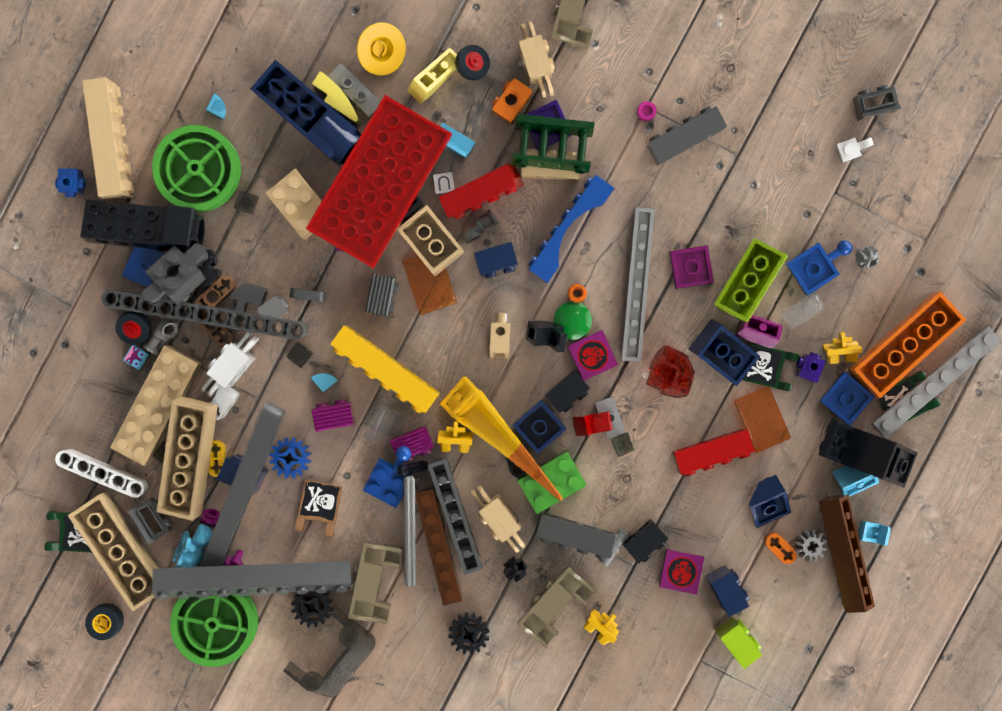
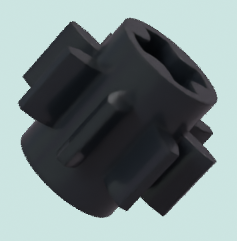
M512 557L503 564L505 567L503 573L508 580L514 579L515 582H518L527 575L525 572L527 566L522 559L516 560L515 557Z

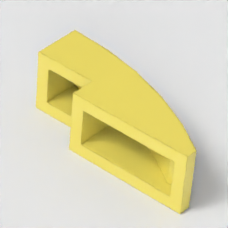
M320 71L312 83L314 88L327 96L324 101L330 107L359 125L360 120L346 95L329 77Z

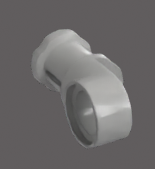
M169 319L161 321L156 330L152 332L153 336L149 342L143 347L156 356L159 355V350L164 342H167L168 339L175 337L177 334L178 326ZM172 325V330L164 333L165 327Z

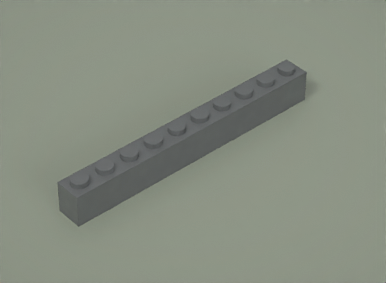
M350 561L153 569L152 593L154 598L167 600L169 597L187 599L190 596L208 598L214 595L218 597H228L229 595L244 597L249 594L265 596L269 593L286 595L288 592L306 594L308 591H316L317 593H326L332 590L346 592L351 589Z

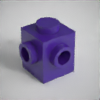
M816 353L803 354L797 361L796 367L798 370L795 376L818 383L825 361L821 360V355Z

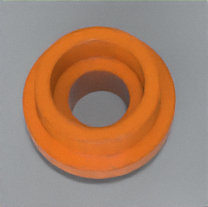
M573 284L569 287L568 297L572 302L579 303L586 298L587 291L583 285ZM574 290L581 292L579 297L574 296Z

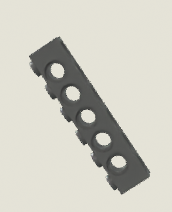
M445 457L430 462L428 468L463 573L467 575L482 570L483 563L448 459Z

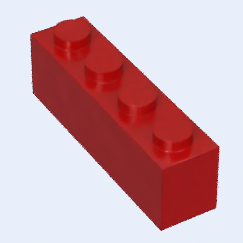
M745 428L672 451L678 472L681 475L684 474L685 477L696 474L695 470L703 469V471L714 468V464L721 462V465L731 463L733 458L739 457V459H744L751 456L750 453L755 452L749 431Z

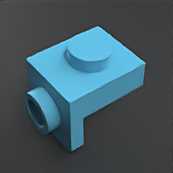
M861 520L858 531L859 540L887 546L891 527Z

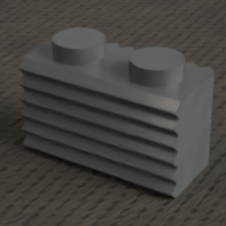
M372 274L365 312L389 316L390 313L394 312L395 302H392L393 294L397 295L399 283H396L395 278Z

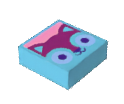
M132 345L123 361L141 370L150 353L137 345Z

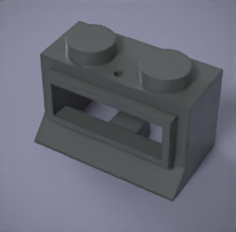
M888 85L877 87V91L871 93L870 89L858 92L859 96L853 98L858 121L871 116H880L887 112L893 113L901 109L895 87L889 88ZM887 94L889 103L866 108L864 99Z
M154 497L128 511L148 544L173 530L171 519L157 512L158 500H155ZM146 506L162 530L157 534H154L148 521L140 511Z

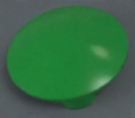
M567 302L557 309L554 323L564 327L563 331L567 333V339L576 340L584 337L589 332L592 325V316L585 305Z

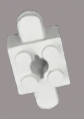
M247 332L239 343L226 344L221 349L220 353L222 355L218 360L214 359L209 364V371L206 374L210 378L201 390L205 393L213 385L207 394L211 398L220 386L224 388L233 387L256 357L249 351L259 340V337L254 336L249 341L253 333Z

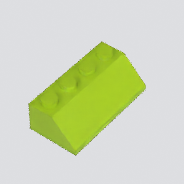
M754 238L714 305L731 317L748 323L788 255Z

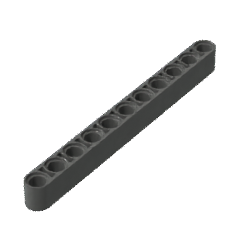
M106 290L101 296L102 303L110 308L271 336L303 339L309 332V328L304 322L185 301L177 305L172 299L164 298L156 306L152 305V308L149 309L142 294L121 290ZM113 294H114L115 297H116V300H115L114 303H113L112 300H111V296H112ZM131 297L134 300V304L132 306L129 304V300ZM167 303L171 308L169 313L165 309ZM186 306L189 309V314L187 316L184 314V308ZM204 309L207 311L206 319L202 317V311ZM222 313L226 315L224 323L220 319ZM240 316H243L245 319L243 326L239 324ZM259 319L263 321V327L261 329H259L257 326V321ZM278 322H280L282 325V330L280 332L276 330V324ZM296 325L301 328L300 335H296L294 332Z
M268 402L264 404L200 567L224 565L285 410Z

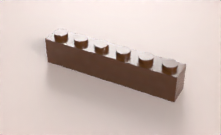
M435 487L416 491L415 498L443 606L461 602L463 596Z
M849 494L828 496L819 501L820 512L824 520V529L828 537V546L832 554L837 585L840 588L842 605L844 606L845 613L867 612L875 607Z

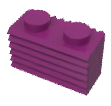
M752 314L748 323L741 320L738 322L735 336L772 348L779 342L783 326L782 324H775L771 320L761 319V317Z
M346 399L334 401L335 405L327 406V402L316 404V408L311 409L315 431L319 432L354 425L355 420L351 401L346 402Z
M426 425L390 439L395 456L396 450L400 446H406L410 449L411 457L403 463L413 460V456L420 453L421 456L432 452L431 448H434V443Z

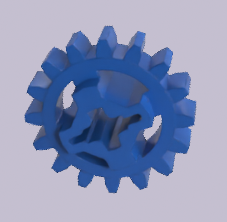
M286 437L284 438V443L281 440L277 441L279 446H272L275 452L269 453L273 457V460L269 461V463L275 464L272 470L278 469V476L284 473L285 479L289 475L293 479L296 478V473L300 476L303 475L302 469L308 470L309 468L306 463H311L312 461L307 459V456L311 455V452H306L309 446L303 447V440L297 443L296 437H293L291 441ZM289 445L286 452H280L284 446ZM297 448L301 451L302 455H299ZM291 453V456L296 460L289 462V459L284 456H288ZM278 460H280L283 463L284 468L280 465ZM294 464H301L298 469L292 470Z

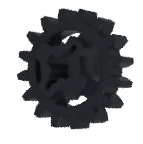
M308 591L306 594H295L294 598L296 601L291 602V605L295 606L291 613L297 614L294 619L300 618V625L306 622L308 628L312 623L317 627L319 621L324 624L325 618L329 619L331 616L328 612L333 610V607L329 606L333 600L327 599L330 593L324 594ZM315 594V596L313 597H307L305 595ZM320 599L323 600L324 607L321 605ZM311 603L315 604L313 609L309 608ZM300 606L303 607L304 613L301 612ZM313 615L319 616L317 618H309Z
M465 612V617L459 614L458 621L452 620L454 627L449 626V631L453 632L448 635V638L453 639L451 646L457 645L456 651L463 649L464 655L467 651L473 655V650L475 649L479 653L480 646L486 647L484 640L489 641V636L485 635L490 633V629L485 628L487 621L482 623V616L475 618L474 612L472 616ZM468 621L474 622V623H476V624H475V625L469 624ZM460 626L462 631L456 635L457 628ZM466 630L469 632L473 631L472 637L466 635ZM482 631V637L478 642L477 634Z

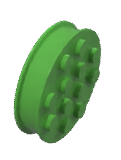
M188 125L172 131L160 142L153 157L152 173L158 190L170 203L175 206L191 207L197 212H206L222 206L233 196L241 178V163L235 147L222 134L206 126Z
M214 595L208 598L190 596L187 599H178L170 617L171 636L177 649L190 661L207 667L227 665L238 659L251 645L258 629V613L250 595L244 597L238 595L218 597Z

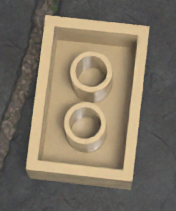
M294 169L265 193L300 237L306 240L313 234L306 230V227L322 199L301 173Z
M428 205L397 229L434 276L438 275L465 253Z

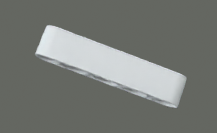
M73 449L60 451L55 457L56 464L59 467L130 497L136 498L148 491L149 486L146 480ZM65 453L70 456L69 463L64 460ZM83 461L88 464L87 470H84L81 466ZM100 468L104 469L106 473L104 478L99 475ZM117 476H121L123 478L122 485H119L117 483ZM135 483L141 486L140 493L135 491Z

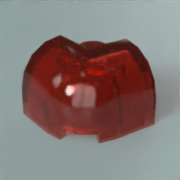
M667 345L661 347L650 364V373L646 385L659 390L660 394L673 398H683L689 395L695 375L692 363L688 359L689 356Z

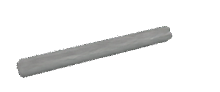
M413 476L404 477L406 586H415L416 584L415 479Z

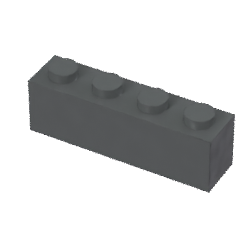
M708 106L700 111L701 115L695 118L692 115L684 119V124L677 127L675 124L666 129V134L662 136L657 134L651 137L647 148L656 165L664 163L724 130L727 124L717 106L712 109Z
M543 513L536 537L541 538L540 541L551 544L553 541L559 543V547L565 549L573 547L579 553L588 555V552L596 554V558L607 560V558H611L613 555L618 534Z

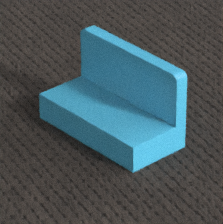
M442 123L441 127L453 134L446 148L466 160L476 142Z
M843 466L832 472L840 486L841 494H849V497L879 483V478L848 466Z

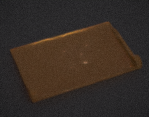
M419 256L402 261L420 315L458 303L446 268L434 276Z
M766 386L734 400L744 427L749 431L755 453H759L791 438L770 387Z

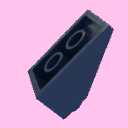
M713 319L708 322L688 348L735 386H738L760 357V355L728 329Z

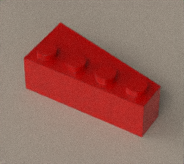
M506 164L438 198L447 218L458 220L466 216V212L470 210L474 212L481 209L485 203L491 204L499 200V197L516 192V189L523 187L524 184L516 166Z

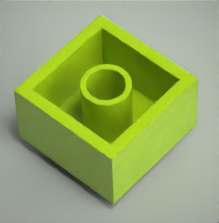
M732 616L715 629V632L743 669L763 656L759 651L762 647L751 634L747 635L750 632L740 619L736 621Z

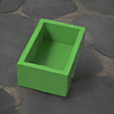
M567 450L539 466L563 499L586 486ZM527 473L517 478L536 514L561 501Z

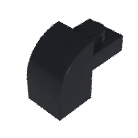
M206 250L208 258L202 263V269H199L206 280L196 289H207L221 277L222 270L214 269V266L217 265V255L214 254L213 250Z
M528 321L525 339L534 346L548 345L556 352H564L567 343V333L563 331L564 327L557 323Z

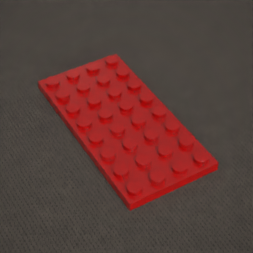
M384 95L308 223L306 230L374 269L453 134L389 96Z

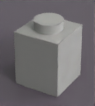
M274 296L257 308L260 315L282 318L290 312L287 308L289 307L287 301L279 296Z

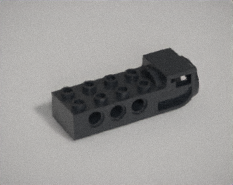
M86 199L80 237L88 243L169 251L175 245L181 252H186L194 244L203 245L205 219L203 216L198 215L197 211L191 207L171 205L156 207Z

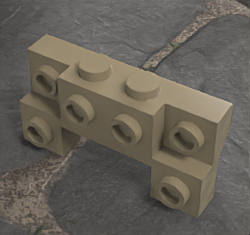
M561 0L560 4H556L553 15L557 17L551 39L568 43L569 46L588 50L593 29L579 26L585 0Z
M368 541L364 542L360 563H356L354 574L357 577L356 582L351 584L350 593L353 594L348 618L387 624L391 603L378 601V590L383 566L399 568L403 547L388 544L382 545Z
M569 565L553 581L549 580L542 589L544 591L540 595L536 594L532 598L530 608L517 622L519 627L545 648L548 647V643L553 637L558 635V631L549 623L574 596L585 605L587 599L597 592L596 588L576 573Z

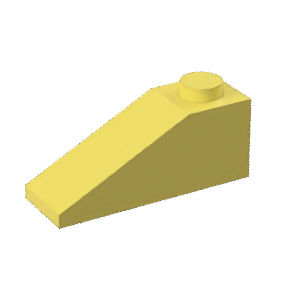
M450 48L447 49L413 79L407 92L422 104L456 70L455 59L457 54Z

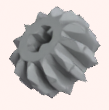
M812 529L810 534L807 530H804V536L797 534L800 541H794V544L798 545L794 550L799 553V558L803 559L805 557L807 562H810L812 558L816 562L818 561L817 555L822 558L824 557L821 551H827V547L822 545L826 544L827 540L821 539L822 533L816 534V530ZM809 542L814 543V544L811 546L812 549L807 548V547L810 546V543H809Z

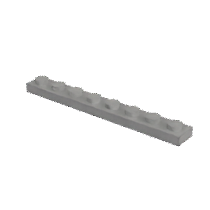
M635 207L621 355V360L641 362L655 209Z
M986 326L871 424L882 438H887L1001 340L989 326Z

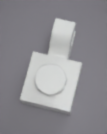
M852 138L836 144V148L843 163L862 156L860 150L871 147L874 144L871 138L858 143L856 138Z

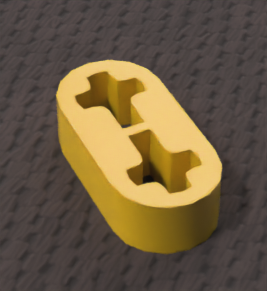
M220 440L212 442V447L217 444V447H220L221 450L217 452L216 457L215 451L211 449L208 470L210 475L215 477L220 472L219 470L217 473L213 469V466L216 465V460H218V466H222L226 459V447Z

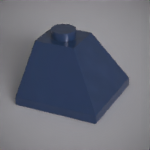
M777 475L767 477L763 481L758 482L749 503L756 528L791 513L786 490Z

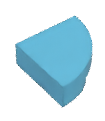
M214 93L206 111L224 120L226 106L223 100Z
M326 373L316 374L311 377L322 392H325L338 381L336 377Z

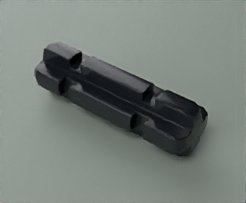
M422 460L399 465L397 467V474L399 476H406L427 471L428 462Z

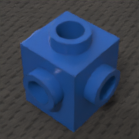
M58 169V178L55 180L58 192L65 194V197H77V194H83V189L86 187L83 171L79 169Z

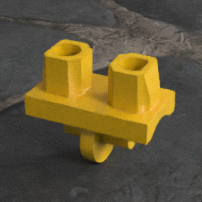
M839 332L838 338H832V343L823 344V351L826 353L829 364L839 363V355L844 354L847 362H857L858 353H862V347L858 345L857 341H853L852 337H846L844 332Z
M454 421V427L446 426V431L439 430L438 443H440L442 452L451 451V444H459V452L461 453L469 452L473 441V432H465V427H458V421Z
M595 608L590 612L584 624V628L588 632L592 633L595 629L600 632L597 639L602 645L609 642L613 644L617 640L616 637L619 633L616 629L618 624L614 622L616 615L612 613L608 616L605 612L600 614Z

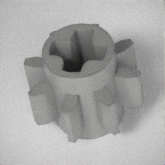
M862 246L855 254L856 264L861 269L865 267L867 269L874 268L879 262L878 257L880 255L878 250L873 246L870 248Z

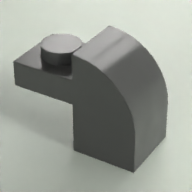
M252 284L238 287L230 297L238 300L237 303H234L232 310L246 312L248 304L262 306L265 303L269 289ZM240 316L239 321H243L244 317Z

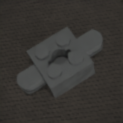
M194 244L183 254L174 245L145 271L153 282L142 291L144 300L148 304L156 306L168 295L177 305L206 280L205 276L198 269L208 258V253L200 244Z

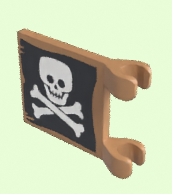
M305 480L295 531L302 532L305 526V519L327 523L325 536L333 537L343 486Z

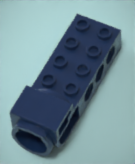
M277 60L273 61L250 88L259 98L338 166L345 163L361 133Z

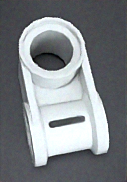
M220 386L211 402L218 404L220 414L216 415V420L223 419L240 396V393L231 387L224 388Z

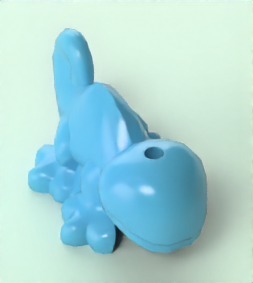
M199 524L192 540L188 531H184L181 534L179 545L175 549L172 561L176 562L175 568L197 567L202 562L205 554L203 547L208 546L213 534L209 526Z

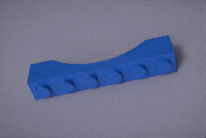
M597 175L594 178L589 177L584 184L586 189L583 194H577L572 201L575 204L571 210L567 208L561 218L564 220L561 225L556 224L550 232L553 236L549 242L545 240L539 249L542 252L538 257L534 255L528 263L530 266L529 271L546 283L549 282L559 268L560 244L568 227L583 213L602 206L615 189Z

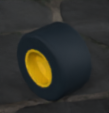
M104 603L88 613L85 627L91 637L97 640H108L121 631L124 617L122 611L117 606Z

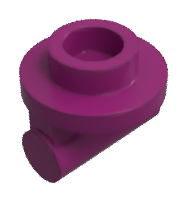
M215 509L204 510L200 523L215 528L220 512Z
M237 550L234 556H228L224 561V565H243L241 561L243 551Z

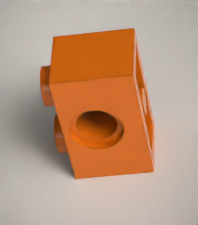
M516 78L506 82L502 88L504 93L501 97L497 96L491 105L493 107L492 113L510 125L515 121L517 114L521 112L533 94L532 89ZM513 96L516 98V103L509 105L505 101L506 98Z

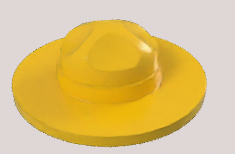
M383 22L374 23L368 26L359 36L356 48L357 57L362 67L369 73L379 76L391 74L400 67L406 53L404 37L391 24Z

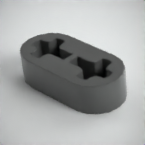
M290 288L289 297L325 302L326 293Z

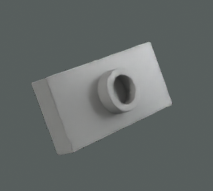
M613 396L595 402L598 413L610 412L613 430L605 432L607 439L626 433Z

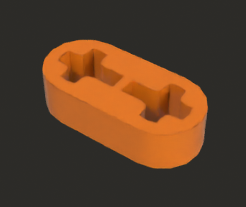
M771 532L765 536V545L783 563L792 564L796 560L797 554L795 550L779 534ZM771 537H773L774 539L778 538L776 540L777 543L780 545L778 548L774 544L770 546ZM782 549L790 552V559L784 558L785 555L781 552Z

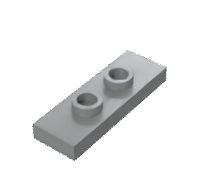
M340 63L328 77L370 118L381 101Z

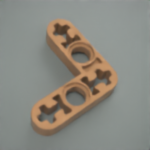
M230 276L220 277L193 303L203 305L204 303L201 300H204L207 305L217 307L234 291L236 287L235 280ZM224 280H225V281H229V280H230V281H231V282L229 283L230 288H229V289H228V288H224V289L221 291V292L224 293L223 295L220 293V291H218L217 289H215V287H218L219 289H221V288L224 286L223 281H224ZM211 292H215L218 296L217 301L214 303L208 301V294ZM205 309L202 311L204 319L207 318V311ZM198 323L219 346L224 347L226 344L230 345V343H233L234 335L228 328L222 327L223 329L220 330L223 335L228 334V342H221L222 337L219 334H213L219 331L220 326L210 330L206 324Z

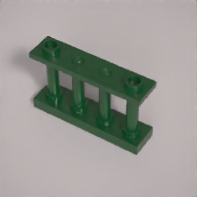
M517 114L516 129L521 131L519 154L513 153L512 165L520 168L529 166L574 171L577 174L589 173L591 162L585 161L586 141L588 137L593 136L595 122ZM530 131L541 133L538 156L527 155ZM549 133L560 135L558 158L546 157ZM569 135L579 137L577 160L565 159L567 136Z

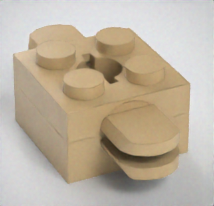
M530 21L527 22L531 35L530 38L525 24H520L524 40L518 42V51L529 86L538 84L541 97L544 99L547 97L543 82L546 84L549 96H554L550 80L555 66L553 59L548 58L549 46L547 40H543L541 34L536 36L533 23Z
M481 485L477 486V489L486 500L484 502L474 489L471 491V494L480 505L479 519L484 525L488 523L491 527L490 533L496 541L500 539L503 543L507 540L513 550L518 553L520 549L511 536L515 538L522 548L526 547L523 540L517 534V531L521 529L520 522L498 493L490 498Z

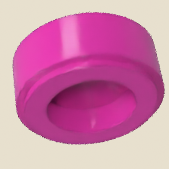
M642 102L637 108V116L642 121H651L656 115V107L652 102Z

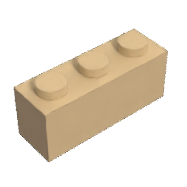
M527 149V155L538 156V150ZM547 150L546 157L558 158L557 151ZM566 152L565 159L577 160L576 152ZM529 166L521 169V177L579 180V174L574 171Z

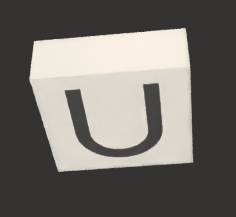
M452 172L433 175L436 195L448 193L455 189Z

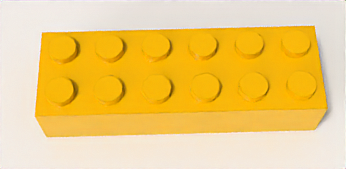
M344 325L330 344L334 347L332 350L341 357L347 356L350 364L356 368L362 367L365 369V375L371 379L377 378L380 380V385L386 390H394L397 393L395 396L403 402L409 401L413 404L411 408L418 413H426L440 395L438 390L349 326Z

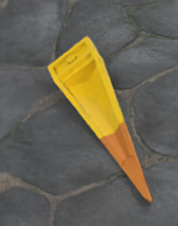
M467 376L462 377L440 405L452 418L510 459L558 500H563L560 493L484 393L478 390Z

